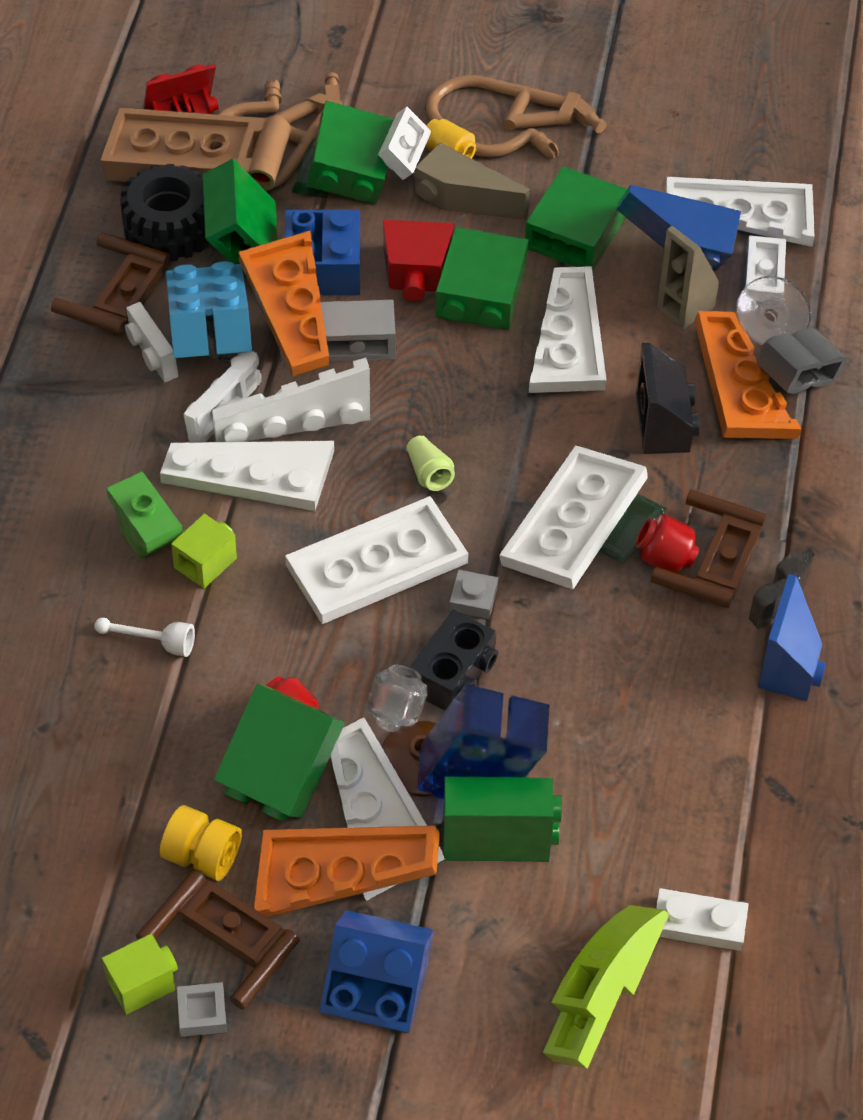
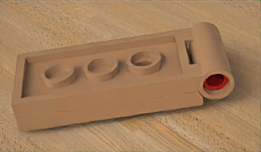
M119 108L100 161L106 180L126 182L130 177H137V172L142 169L147 171L151 169V166L159 165V167H164L166 164H174L175 167L187 166L191 172L196 170L201 173L203 179V173L234 158L264 190H269L275 184L291 132V126L285 119L277 116L257 118Z

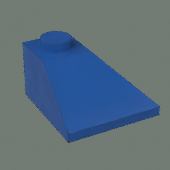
M788 574L769 635L758 688L807 701L811 686L820 687L826 663L819 661L822 642L798 578L795 575Z

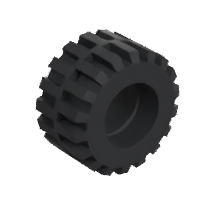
M166 164L164 167L154 165L151 166L150 170L142 169L138 171L137 177H130L126 181L127 186L122 187L120 198L123 230L126 240L169 253L170 262L178 261L179 257L187 259L193 256L194 251L201 252L205 249V243L209 242L205 239L204 193L201 173L196 170L191 172L190 168L184 165L180 167H175L174 164Z

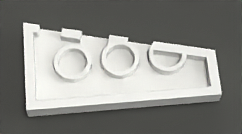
M683 177L666 178L665 193L741 211L737 230L771 238L786 239L788 242L813 247L815 235L812 184Z
M592 266L554 268L546 312L541 327V335L535 354L533 372L530 377L529 393L606 390L607 379Z
M366 357L353 361L354 368L337 374L334 368L318 373L320 379L298 387L295 381L281 386V389L275 395L265 398V396L259 393L212 409L215 441L247 442L370 420V369Z
M334 441L171 443L160 471L161 483L315 511L333 457Z
M363 717L344 727L330 756L348 828L427 826L365 718ZM440 847L438 849L437 863L444 860L443 852L440 849ZM395 885L363 893L365 900L367 901Z

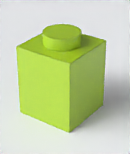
M205 513L171 543L174 568L204 589L237 559L236 540L232 529L226 523L217 522Z
M152 933L102 958L106 981L126 1015L175 991L173 972L178 970L177 963L168 946L160 948Z

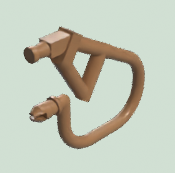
M330 72L325 75V95L321 93L315 94L303 102L274 115L285 119L289 124L311 113L318 116L307 132L291 126L288 140L297 143L298 146L284 166L278 171L275 184L271 189L285 183L296 171L308 152L314 147L317 127L325 100L342 105L338 84L339 78L336 73ZM269 78L264 84V101L238 103L227 107L217 115L243 116L276 113L282 100L280 83L275 78H273L274 82H271Z
M480 75L457 76L441 83L429 94L425 107L429 121L433 119L441 120L444 118L438 111V104L445 95L454 90L476 87L513 96L515 100L502 124L509 131L522 128L529 129L499 144L490 145L475 142L476 151L474 155L481 157L507 155L531 142V146L539 149L544 156L555 158V156L559 155L557 145L547 138L546 134L538 132L531 127L572 124L573 120L576 119L583 126L588 125L599 134L607 126V123L603 119H599L595 114V109L580 98L581 94L569 91L567 96ZM529 102L560 109L523 114Z

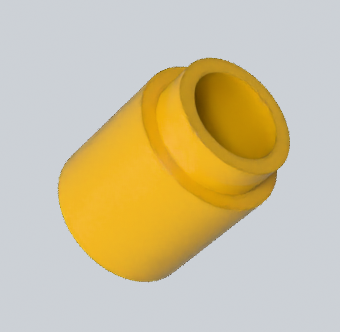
M433 119L426 125L431 131L426 143L429 152L442 143L472 159L476 151L474 134L446 119Z

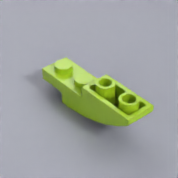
M629 905L614 915L587 942L572 963L551 1002L561 1011L543 1051V1054L551 1061L588 1069L620 994H635L669 916L665 910Z

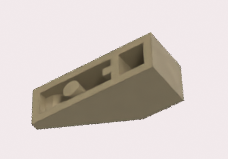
M442 143L432 150L415 168V194L443 209L525 219L529 214V188Z
M671 226L666 231L657 309L684 329L694 322L698 311H710L715 307L719 281L701 248L675 227Z

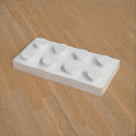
M575 445L500 553L501 566L574 589L648 478L646 467Z
M431 496L287 554L285 555V561L288 570L321 624H324L468 563L469 553Z

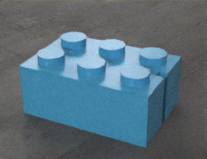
M223 261L214 263L212 267L196 268L193 265H180L173 270L166 271L174 358L209 355L205 316L211 315L214 318L217 354L252 351L249 309L241 264L234 265L232 262Z

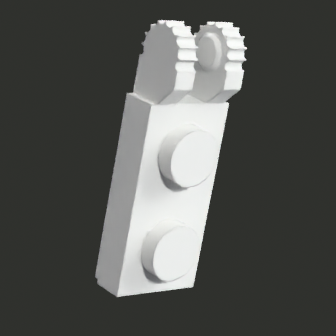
M253 350L237 353L238 355L230 360L231 367L220 378L215 379L210 388L196 402L188 406L183 415L190 442H206L214 434L212 409L248 398L257 388V385H260L262 376L260 370H257V365H259L257 352L255 353Z

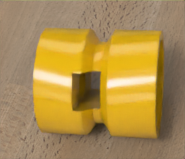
M182 805L174 812L164 831L160 845V857L184 868L193 864L194 869L200 871L204 876L219 882L227 875L234 863L241 844L242 829L220 819L209 822L207 814Z

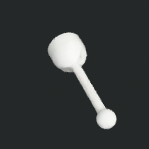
M99 618L94 624L95 630L99 634H106L111 631L161 640L165 650L177 656L188 657L194 644L195 628L193 624L173 622L167 625L163 632L110 623L107 618Z

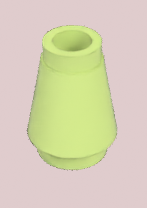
M425 436L412 438L408 442L406 450L409 453L420 485L432 491H439L449 486L455 476L453 461Z

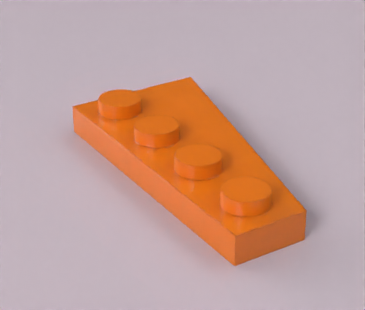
M698 311L694 322L723 438L798 439L802 428L796 419L790 418L786 411L787 402L781 392H775L769 382L770 376L757 364V359L753 354L755 347L735 312Z
M436 825L263 830L254 909L266 917L436 875L440 832Z

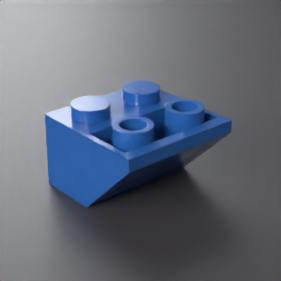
M285 210V238L307 231L311 232L312 250L320 294L360 295V210Z
M345 910L335 924L320 1013L409 1033L426 975L434 930Z

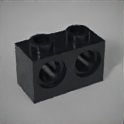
M453 609L409 667L408 692L452 714L461 701L466 703L471 698L483 671L488 673L493 668L499 653L495 649L496 631ZM441 677H448V678H450V679H440V678H441Z

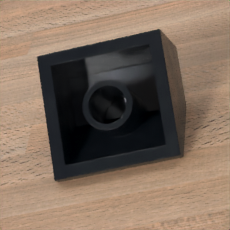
M642 343L636 401L643 454L690 452L692 437L699 436L698 413H692L691 406L695 404L694 383H687L686 369L683 365L653 344Z

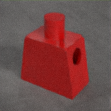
M384 219L383 250L388 286L391 289L402 290L403 297L410 302L421 301L425 296V291L436 292L454 234V223Z

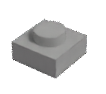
M458 570L449 602V612L454 609L464 615L490 619L498 589L499 577Z
M223 982L177 987L181 1037L227 1032Z

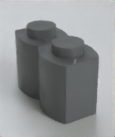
M809 328L798 330L792 335H775L767 339L761 347V355L757 364L787 393L795 394L811 386L823 387L837 380L848 358L817 329Z

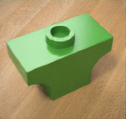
M143 471L107 488L108 499L117 514L120 531L139 558H143L171 544L183 533L181 523Z

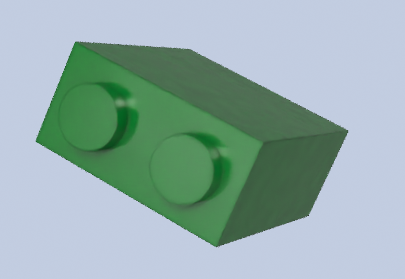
M325 100L317 127L306 186L376 204L385 181L387 169L386 164L378 154L394 119Z
M234 158L203 173L205 239L229 262L234 263V265L240 264V251L278 240L275 200Z
M563 166L526 222L525 239H529L528 250L574 267L592 266L593 271L626 218L617 211V205L627 189Z
M455 227L436 290V317L509 330L527 268L529 239Z
M256 684L214 780L225 785L224 793L236 800L248 803L249 799L252 798L263 803L264 806L261 811L278 820L286 821L288 816L303 818L345 722L276 689Z
M445 777L443 861L549 862L551 845H559V822H561L562 798L561 795H553V778Z

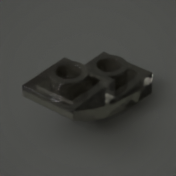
M810 548L796 556L789 555L785 557L776 567L773 585L770 583L766 584L753 595L749 620L758 630L774 621L788 574L797 576L802 591L804 590L810 577L815 555Z

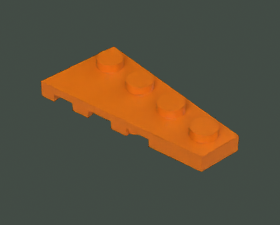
M303 232L240 251L239 262L292 376L328 366L329 353L312 250L311 232Z

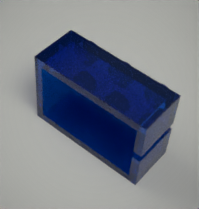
M465 684L421 743L417 790L430 792L433 796L444 799L445 777H526L547 752L550 705L512 695L508 704L506 738H502L501 723L504 693Z

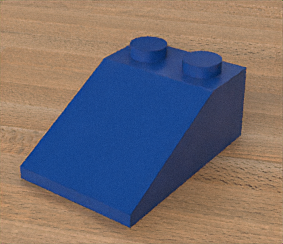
M635 185L629 186L617 205V211L662 248L665 247L667 229L671 226L675 227L701 248L712 270L717 271L733 253L741 214L739 210Z

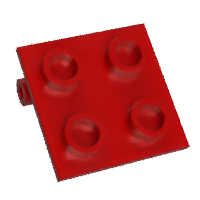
M215 64L205 67L204 65H194L179 74L171 76L170 74H160L153 77L150 81L146 82L143 109L181 112L180 106H182L184 112L192 113L193 110V113L213 114V111L219 110L216 97H211L216 70Z

